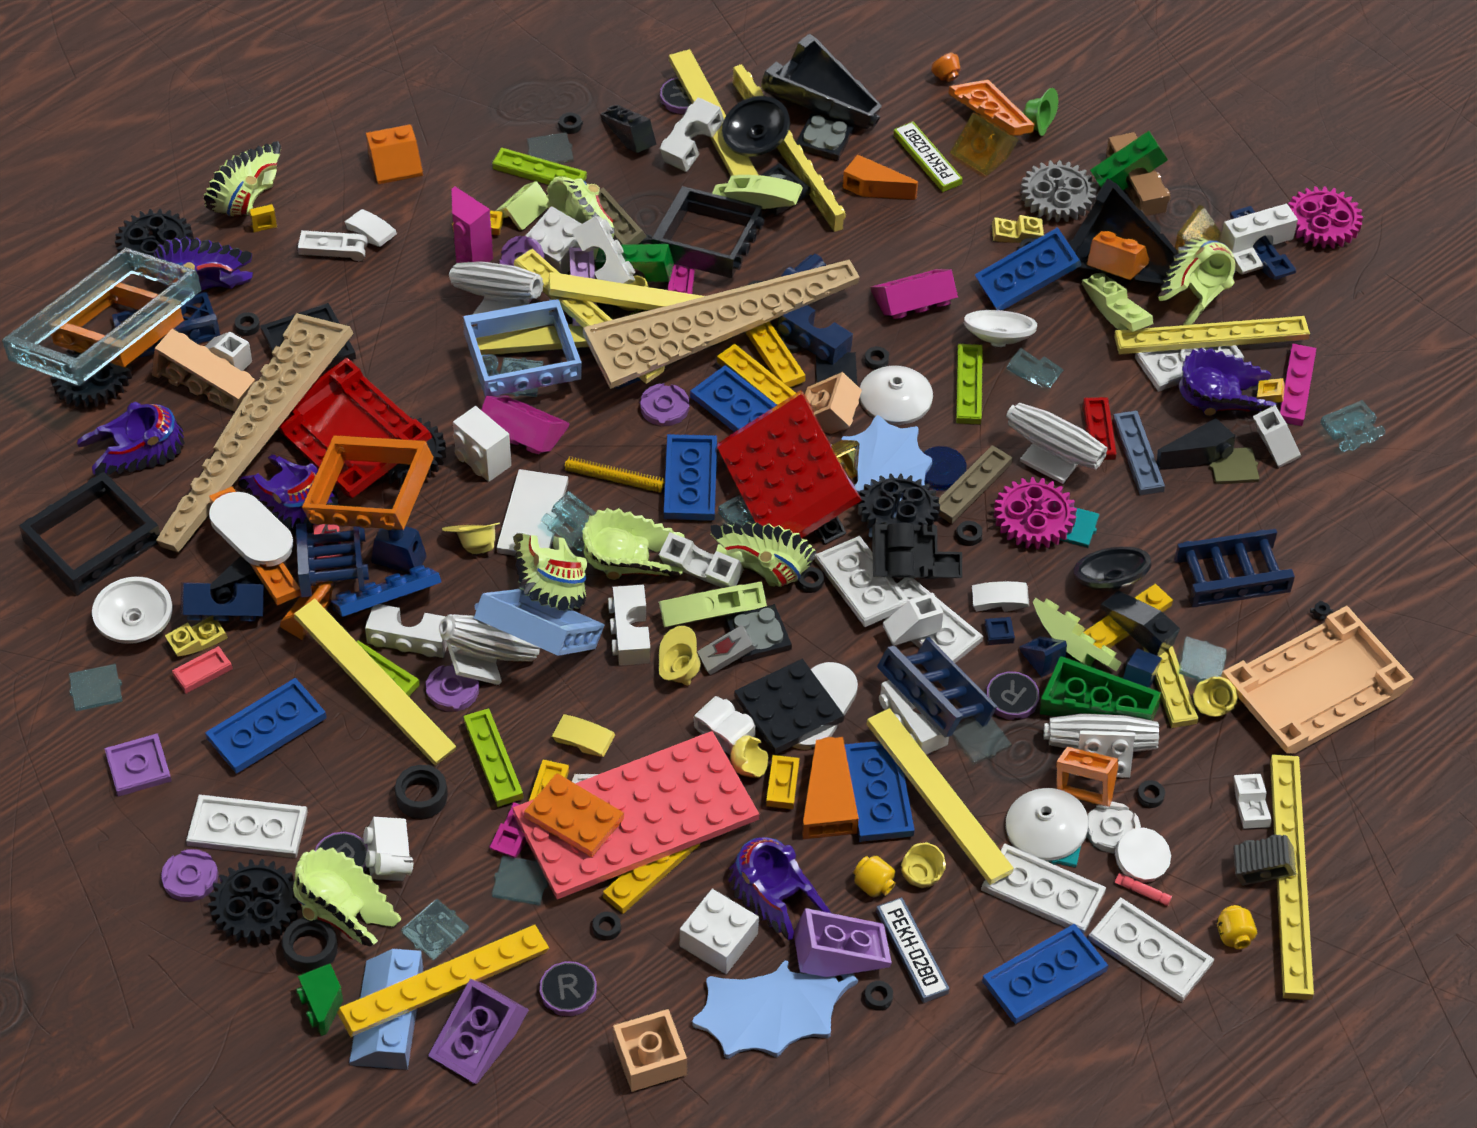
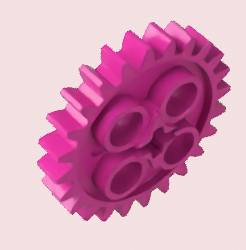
M1314 186L1313 192L1305 188L1304 193L1298 192L1297 197L1293 196L1291 202L1288 203V206L1298 219L1295 230L1297 232L1296 238L1304 237L1303 243L1313 241V247L1317 243H1320L1322 248L1329 244L1332 249L1335 247V243L1343 247L1345 241L1351 243L1352 238H1357V234L1362 226V209H1357L1358 202L1351 203V196L1345 198V192L1336 194V188L1329 192L1326 186L1323 187L1322 191H1319Z
M1031 477L1029 483L1024 478H1021L1020 485L1012 481L1011 488L1005 486L1003 493H998V499L995 500L994 506L996 526H1001L1000 533L1008 532V540L1015 537L1016 545L1024 541L1026 548L1031 543L1035 544L1036 549H1039L1040 543L1049 548L1050 541L1058 545L1060 538L1066 540L1067 533H1072L1077 508H1074L1075 501L1069 500V492L1062 494L1063 486L1055 489L1054 481L1047 485L1044 478L1039 483L1035 481L1034 477Z

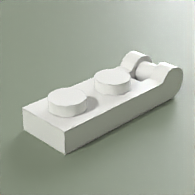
M301 231L298 253L301 255L349 257L355 261H362L365 257L364 248L367 247L368 238L362 234Z

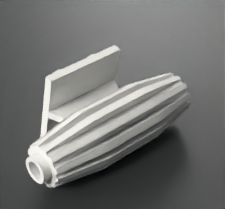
M489 262L456 263L449 272V278L454 287L484 296V300L473 314L528 305L532 299L540 297L544 286L541 275L517 266Z
M1018 403L1016 406L1012 405L1007 412L1008 425L1032 442V445L1020 458V462L1062 484L1077 465L1096 470L1106 456V446L1083 429L1048 411Z
M448 615L439 624L440 636L447 643L456 675L499 685L502 681L496 665L497 659L531 662L540 653L539 647L481 622L471 615Z
M1077 714L1050 718L1049 723H1044V739H1049V745L1071 747L1117 758L1118 770L1116 777L1130 778L1133 752L1158 748L1159 724L1155 721L1126 715Z

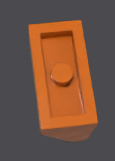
M333 582L316 583V586H311L312 596L300 597L282 619L280 627L303 640L308 632L294 618V613L313 599H316L326 610L331 604Z
M1066 747L1057 760V789L1065 791L1079 800L1110 807L1117 776L1118 759ZM1069 773L1103 781V794L1067 786Z

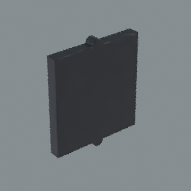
M847 352L833 365L826 360H821L816 354L817 383L843 372L857 385L856 352Z

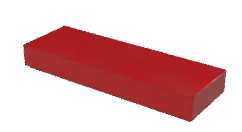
M1108 397L1083 398L1087 433L1107 447L1104 460H1116L1117 454Z

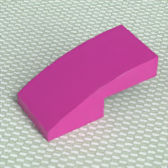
M513 803L504 824H500L490 846L491 850L515 859L527 842L513 814V807L520 805L517 803Z

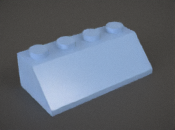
M391 949L366 961L360 999L422 973L423 961L421 951ZM417 1009L355 1035L350 1066L408 1070Z

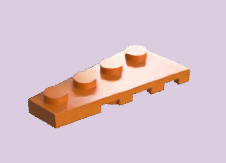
M989 80L949 86L948 94L1013 136L1033 132L1034 123Z

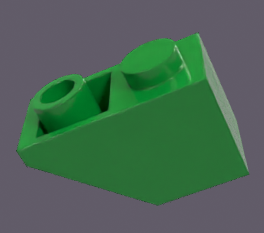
M331 963L299 975L300 987L296 989L301 1004L307 1003L310 1010L306 1014L311 1027L317 1026L321 1036L327 1034L343 1002L341 986Z

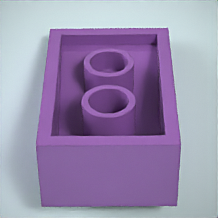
M805 908L794 930L800 972L830 977L888 968L892 964L885 928L882 923Z
M470 978L428 1056L477 1084L513 1039L529 1009L489 986Z

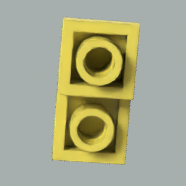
M1020 215L1017 221L994 218L992 222L993 241L1020 243L1024 239H1038L1044 235L1042 219Z
M213 615L193 627L186 623L165 635L177 656H184L204 650L228 638L219 622L213 620Z
M564 714L552 737L558 743L577 746L582 753L604 757L615 734L592 722Z

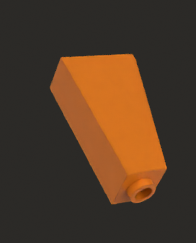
M843 737L818 739L815 744L803 819V839L857 834L859 818Z

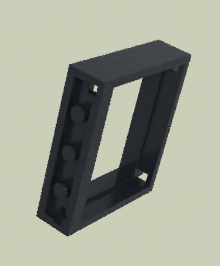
M682 186L652 237L651 244H668L674 264L732 278L736 270L741 269L743 257L748 256L750 244L755 243L758 229L761 230L764 225L765 219L761 217L762 206ZM687 211L746 226L731 256L671 241Z
M105 472L91 478L84 485L69 492L65 497L54 504H50L44 510L19 525L23 541L77 596L158 544L156 539L160 535L158 524ZM107 493L140 527L73 570L40 535Z

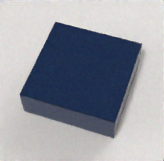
M1011 617L985 619L984 626L988 645L1014 643L1015 636Z

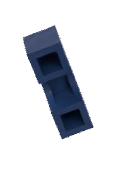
M808 305L778 317L777 331L784 336H789V339L814 355L817 354L821 360H826L833 365L844 354L851 351L853 334L835 322L827 328L814 327L815 310Z
M181 583L180 614L187 615V620H203V615H213V620L229 621V616H240V621H256V616H263V584H234L232 598L227 603L218 604L211 597L210 583Z

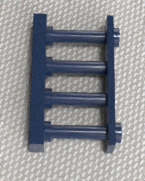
M306 523L296 524L298 576L301 597L312 596L311 586H316V583L358 578L359 590H365L364 580H369L367 564L362 563L361 542H366L364 528L353 526L354 530L313 535V532H307ZM353 540L355 541L354 543L314 547V545ZM356 553V555L315 560V557ZM357 566V568L316 572V570Z
M1258 530L1251 533L1179 543L1174 560L1175 563L1187 562L1195 581L1189 598L1192 608L1291 592L1295 578L1292 569L1279 570L1271 549L1274 547L1277 530ZM1261 550L1269 572L1255 574L1247 552ZM1236 554L1244 576L1231 578L1222 556ZM1212 558L1220 580L1205 581L1198 560Z
M930 637L925 638L917 654L906 657L895 645L887 647L877 665V668L945 738L953 735L963 718L973 716L982 727L987 726L998 707ZM922 664L929 672L922 674L914 665ZM938 681L946 690L938 691L932 682ZM956 699L963 708L956 709L948 700Z

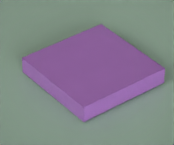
M158 733L104 748L118 797L171 782Z

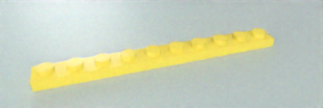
M742 64L735 66L733 84L743 99L763 96L761 88L757 87L754 83L751 73L747 72ZM789 130L785 139L777 146V149L796 177L811 188L809 196L833 231L842 230L843 220L845 219L843 207L838 205L833 192L827 189L822 176L816 173L812 162L807 160L801 146L796 144Z
M1272 755L1270 765L1274 835L1288 836L1294 847L1296 875L1277 879L1283 998L1312 1000L1314 990L1299 756Z

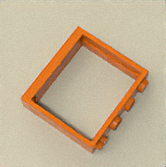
M107 279L47 325L55 345L125 367L164 337L171 329H174L183 322L184 319L178 300ZM114 302L152 314L120 340L81 328Z
M333 436L302 508L310 523L316 525L327 524L341 527L355 526L404 530L434 457L426 441ZM345 460L411 464L393 509L326 505Z

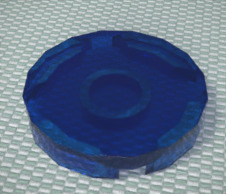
M936 446L923 452L932 458V466L925 475L924 484H930V488L934 490H948L966 472L967 463L964 456L955 449Z

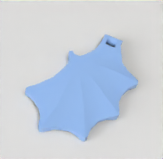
M877 415L864 432L855 436L842 437V445L856 465L858 482L854 487L858 494L860 490H864V484L870 485L871 479L879 482L880 475L885 479H889V474H892L894 478H898L901 473L904 479L912 475V481L922 479V485H925V475L932 466V458L924 454L918 447V427L898 428L888 424L881 416ZM902 493V495H901V497H900V501L903 500V494H904V493ZM872 528L869 529V537H872Z
M784 961L771 974L745 980L723 979L710 976L706 979L708 988L707 1004L693 1018L692 1026L707 1031L720 1042L724 1056L727 1059L739 1052L751 1049L764 1051L774 1057H778L791 1043L800 1038H829L831 1035L833 1007L849 988L858 983V980L853 973L841 975L844 980L838 983L835 976L824 977L790 972L788 969L789 961Z

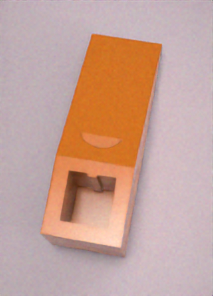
M860 155L853 159L843 174V188L862 197L911 200L917 198V180Z

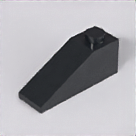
M1215 418L1158 449L1157 466L1159 470L1212 464V462H1216L1221 458H1227L1232 454L1235 435Z
M1119 590L1100 605L1102 610L1149 653L1160 656L1174 645L1180 628L1162 611Z

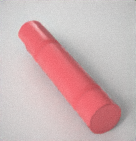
M1121 873L1118 874L1114 882L1152 900L1159 901L1166 906L1169 905L1172 898L1171 895L1162 893V891L1137 880L1134 881V879Z

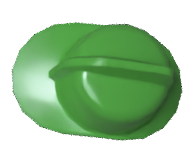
M1049 88L1042 98L1028 101L1022 112L1034 123L1033 130L1038 131L1040 136H1044L1058 109L1057 91L1054 88Z

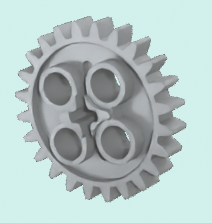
M1060 160L1057 165L1049 161L1048 166L1040 163L1039 168L1033 166L1032 172H1026V177H1023L1021 184V199L1025 200V207L1031 206V213L1038 211V217L1047 215L1048 221L1051 217H1055L1056 222H1059L1060 218H1064L1068 222L1070 216L1077 220L1078 214L1085 216V212L1091 210V206L1094 205L1096 198V183L1092 182V176H1086V170L1078 171L1079 165L1072 168L1070 167V162L1064 166Z

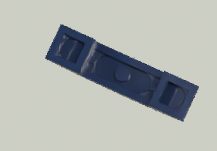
M1251 206L1230 212V218L1232 220L1256 212ZM1266 235L1260 237L1254 243L1253 248L1264 265L1260 270L1268 277L1276 280L1296 273V269L1285 254L1279 255Z

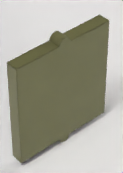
M1252 447L1234 448L1229 457L1221 458L1210 464L1215 484L1259 482L1258 462L1255 461Z

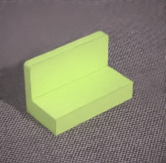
M535 181L524 185L496 211L503 212V218L510 216L517 228L523 230L548 208L546 204L549 199L538 182Z

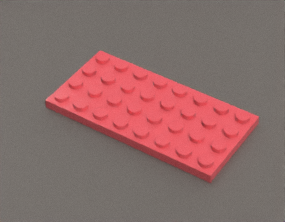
M713 731L575 783L624 812V820L593 857L588 856L525 818L524 811L533 800L513 807V814L556 899L568 896L759 820V812Z

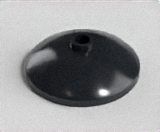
M755 96L745 99L736 104L726 115L722 125L724 141L733 152L739 155L759 156L766 154L779 146L787 136L790 128L789 114L785 106L774 98Z
M1135 547L1106 548L1090 553L1080 559L1074 567V575L1079 583L1088 588L1101 591H1118L1133 585L1148 573L1152 565L1151 557L1146 551Z

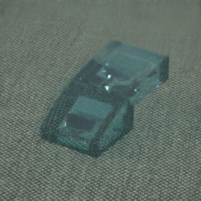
M1022 348L1018 350L1006 367V369L1021 378L1051 388L1063 372L1062 368L1043 356L1041 360H1038Z

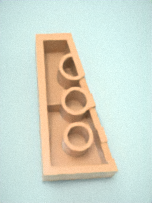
M171 329L155 347L152 376L157 378L165 376L169 378L170 384L177 387L181 383L189 387L191 393L195 395L206 394L209 401L236 412L240 403L248 394L250 387L255 382V379L246 371L239 370L231 365L228 360L216 356L205 346L198 345L190 340L188 336L174 329Z

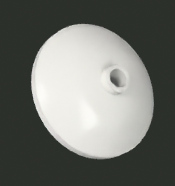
M975 311L967 314L964 318V325L971 333L996 347H1004L1006 344L1022 341L1033 335L1037 330L1035 320L1009 311Z
M886 366L878 368L869 373L860 385L862 391L859 399L863 409L872 418L877 415L881 416L888 424L903 425L917 421L929 411L932 404L933 392L930 383L922 374L908 367Z
M128 577L109 584L98 594L93 604L92 616L97 630L106 638L119 643H138L156 636L167 626L173 607L168 591L160 583L145 577Z
M1041 788L1023 794L1012 804L1006 816V832L1011 844L1016 849L1044 861L1057 860L1072 854L1082 845L1088 833V816L1084 806L1073 795L1059 789Z

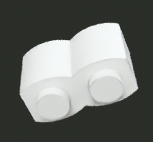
M715 696L694 715V727L701 734L713 731L722 749L730 755L732 746L739 738L746 735L755 737V723L753 719L747 714L735 711L733 704L727 699L723 700Z

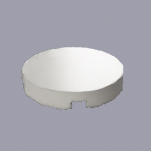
M1111 802L1110 807L1097 805L1095 809L1089 812L1087 838L1098 849L1115 853L1118 842L1126 832L1133 828H1141L1139 818L1135 812L1133 814L1129 807L1124 804Z
M1143 827L1133 828L1122 836L1116 847L1115 857L1117 865L1126 876H1131L1137 879V881L1145 883L1153 882L1165 873L1170 865L1171 853L1169 845L1161 835L1154 830Z

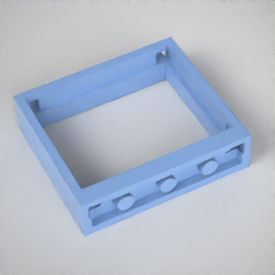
M559 299L463 316L464 335L485 397L581 379V360ZM549 324L555 325L567 362L488 376L476 338Z
M521 589L483 593L479 603L475 604V619L557 656L596 649L605 626L603 623L570 609L563 611L558 610L556 607L550 608L549 605L541 606L539 601H531L529 596H525L524 590Z

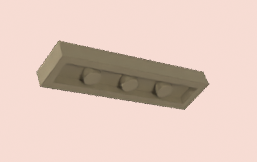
M604 188L600 189L598 195L600 204L605 213L613 220L614 236L622 245L639 244L647 237L645 233Z
M992 445L939 498L940 512L938 516L952 524L1012 464V457Z

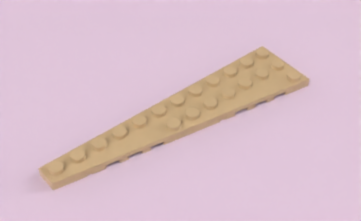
M846 260L583 327V335L611 389L858 284L859 275L851 261Z
M296 313L283 334L284 341L281 346L274 348L272 352L274 357L271 362L265 364L260 371L262 373L260 380L252 384L248 394L244 397L214 446L216 451L211 459H206L202 467L204 470L199 478L195 477L190 484L192 490L189 495L182 497L177 505V509L173 512L156 539L161 547L176 552L183 548L209 515L211 507L209 496L234 484L353 335L350 326Z

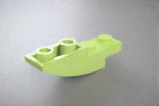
M733 175L728 183L715 185L712 194L760 205L762 209L796 205L803 188L800 184L775 177Z
M1096 273L1082 280V285L1094 304L1118 330L1129 329L1133 332L1153 324V316L1128 299L1127 289L1104 273Z
M762 582L737 585L659 601L664 627L746 612L767 606Z
M1037 598L1034 599V607L1044 627L1054 639L1066 640V651L1089 667H1091L1096 659L1111 669L1118 670L1122 662L1114 658L1117 653L1105 645L1101 649L1093 645L1096 640L1083 633L1085 628L1078 624L1080 618L1066 611L1065 615L1058 612L1057 610L1060 606L1047 598L1044 603Z

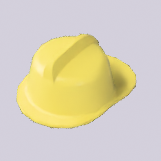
M500 523L450 526L442 528V531L457 532L463 547L468 552L480 554L494 549L495 525Z
M677 626L671 629L660 643L659 674L665 680H673L684 685H690L691 679L696 676L700 669L696 636L691 628Z

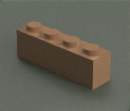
M1135 132L1109 137L1107 157H1110L1137 139ZM1145 168L1132 170L1126 177L1129 187L1125 190L1134 205L1145 216L1166 212L1167 204L1170 201V193L1164 187L1159 172H1156L1154 169L1148 173Z

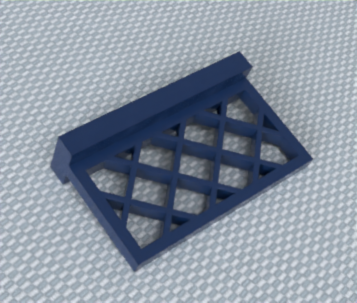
M207 292L175 299L178 300L181 306L182 316L186 312L194 313L190 318L183 316L184 321L174 328L175 331L185 334L197 344L211 341L214 337L220 335L217 317L213 312ZM204 302L199 308L192 306L193 304ZM133 309L112 314L119 340L139 323L146 320L145 316L150 315V313ZM131 320V322L128 325L119 323L121 321ZM164 337L158 340L155 344L149 347L137 358L153 355L155 352V347L162 341Z

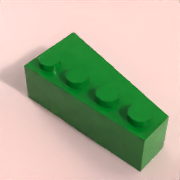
M1060 656L1041 698L1040 714L1056 717L1077 714L1126 715L1153 721L1159 708L1161 692Z

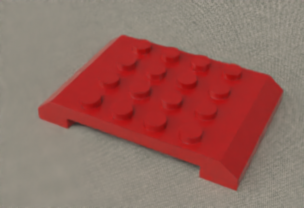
M345 358L317 379L277 429L318 470L333 436L426 442L432 438L430 431L416 418L411 419L364 377L361 370L348 358ZM345 460L335 486L348 498H354L398 463Z
M802 390L717 443V448L755 523H759L762 526L770 524L776 527L780 525L784 530L790 529L792 533H799L800 537L803 538L862 501Z

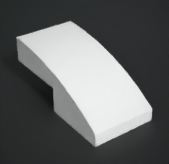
M362 209L345 221L348 230L366 236L368 238L367 243L376 246H382L397 234L396 230L384 220Z
M1253 247L1233 253L1235 270L1241 275L1262 269L1264 266Z
M1008 581L972 585L973 606L976 612L996 607H1002L1004 612L1029 607L1028 586L1026 583Z
M1261 774L1234 775V789L1243 829L1270 827L1271 816L1265 801L1266 789Z

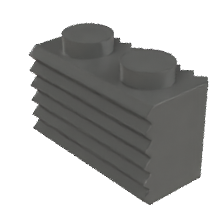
M1272 835L1266 840L1261 839L1260 841L1247 840L1242 844L1233 846L1235 875L1242 886L1296 875L1294 847L1287 835Z

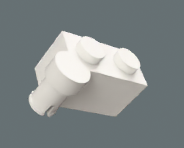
M373 817L369 827L365 828L363 835L364 844L368 845L365 862L366 867L370 868V876L372 879L403 881L406 874L411 875L413 870V858L409 855L406 819Z

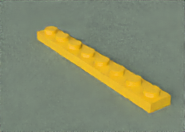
M533 925L344 1005L338 1009L337 1014L350 1037H353L464 989L470 978L480 982L545 954L549 947L536 925Z

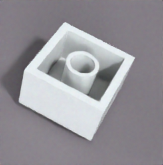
M551 206L526 236L535 239L541 245L544 259L560 274H567L570 270L569 247H580L571 230L581 225V223Z
M477 406L453 421L455 455L460 461H465L471 466L476 475L482 476L490 482L511 467L509 433Z
M711 889L680 928V946L727 974L757 936L759 917L714 889Z

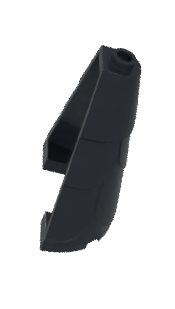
M808 34L798 42L794 54L787 64L783 66L776 61L763 75L761 88L765 93L808 108L813 112L828 115L830 119L868 129L870 126L874 128L880 120L881 116L878 115L882 107L880 103L811 34Z
M1107 178L1074 239L1069 242V245L1081 262V266L1078 268L1115 275L1087 265L1092 239L1101 231H1109L1117 237L1133 239L1138 244L1146 247L1149 263L1133 277L1135 281L1163 285V280L1168 277L1166 272L1174 262V256L1179 254V252L1163 233L1160 234L1145 214L1134 205L1117 183Z

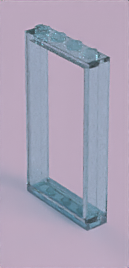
M124 248L2 339L8 359L80 385L202 291L198 274L194 269ZM131 273L170 285V287L77 358L37 345Z

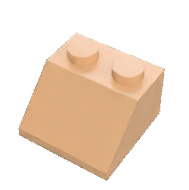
M841 372L807 387L805 396L814 410V415L822 430L833 434L847 429L852 424V418L859 404L858 400L862 390Z

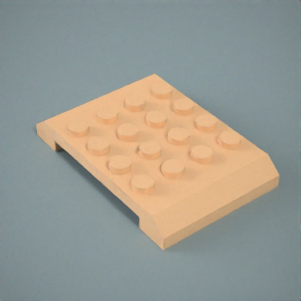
M1348 606L1328 615L1325 623L1247 664L1243 660L1222 671L1221 675L1222 678L1229 679L1235 686L1237 697L1286 753H1297L1400 697L1412 685L1414 680Z

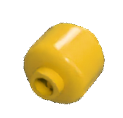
M878 856L864 857L853 872L856 875L855 884L871 897H877L882 893L886 896L896 884L893 881L895 870Z
M1229 906L1223 909L1217 918L1216 925L1224 945L1235 947L1236 949H1244L1251 944L1257 935V929L1250 911L1241 908V906Z

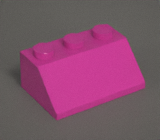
M454 186L452 188V216L456 263L490 262L493 260L490 209Z
M935 269L870 287L883 314L890 315L893 319L907 316L906 312L910 310H915V313L929 310L928 306L932 304H937V307L951 304V299L958 298L952 269Z
M506 395L486 396L481 409L482 412L509 433L510 443L519 445V443L527 446L526 450L535 454L551 451L570 424Z

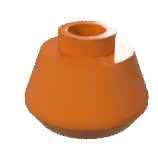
M948 53L940 57L931 67V72L942 81L947 80V82L956 79L959 76L958 72L961 70L959 57L954 53Z

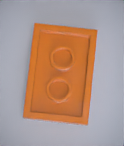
M556 773L525 809L524 817L588 856L593 857L624 820V812Z

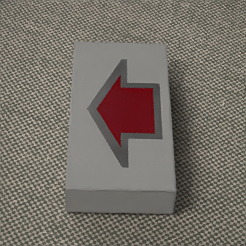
M741 625L697 652L706 670L712 675L754 650L755 646L745 627Z

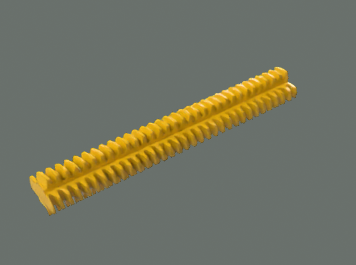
M570 456L565 462V470L659 493L662 492L665 484L663 478L660 481V477L657 480V476L656 479H654V476L651 479V475L648 478V474L646 477L645 474L642 477V473L639 476V472L637 475L636 472L633 474V471L630 474V470L627 473V469L625 472L624 469L621 472V468L618 471V467L616 470L615 467L612 470V466L609 469V465L607 468L606 465L603 467V464L600 467V463L598 466L597 463L594 465V462L591 465V461L588 464V460L586 463L585 460L582 463V459L580 462L579 458L577 461L576 458L573 460V457L570 460Z

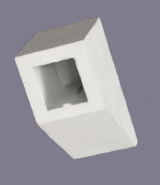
M232 332L214 337L205 346L211 353L228 360L231 365L241 371L252 363L249 342Z
M1276 405L1253 416L1256 430L1279 468L1301 457L1291 432Z
M934 593L908 600L883 623V627L894 646L940 632L944 612Z

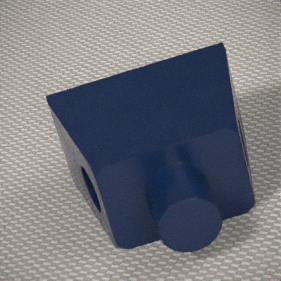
M405 526L404 530L380 528L374 539L371 562L405 573H410L409 570L411 568L423 565L427 555L419 531Z

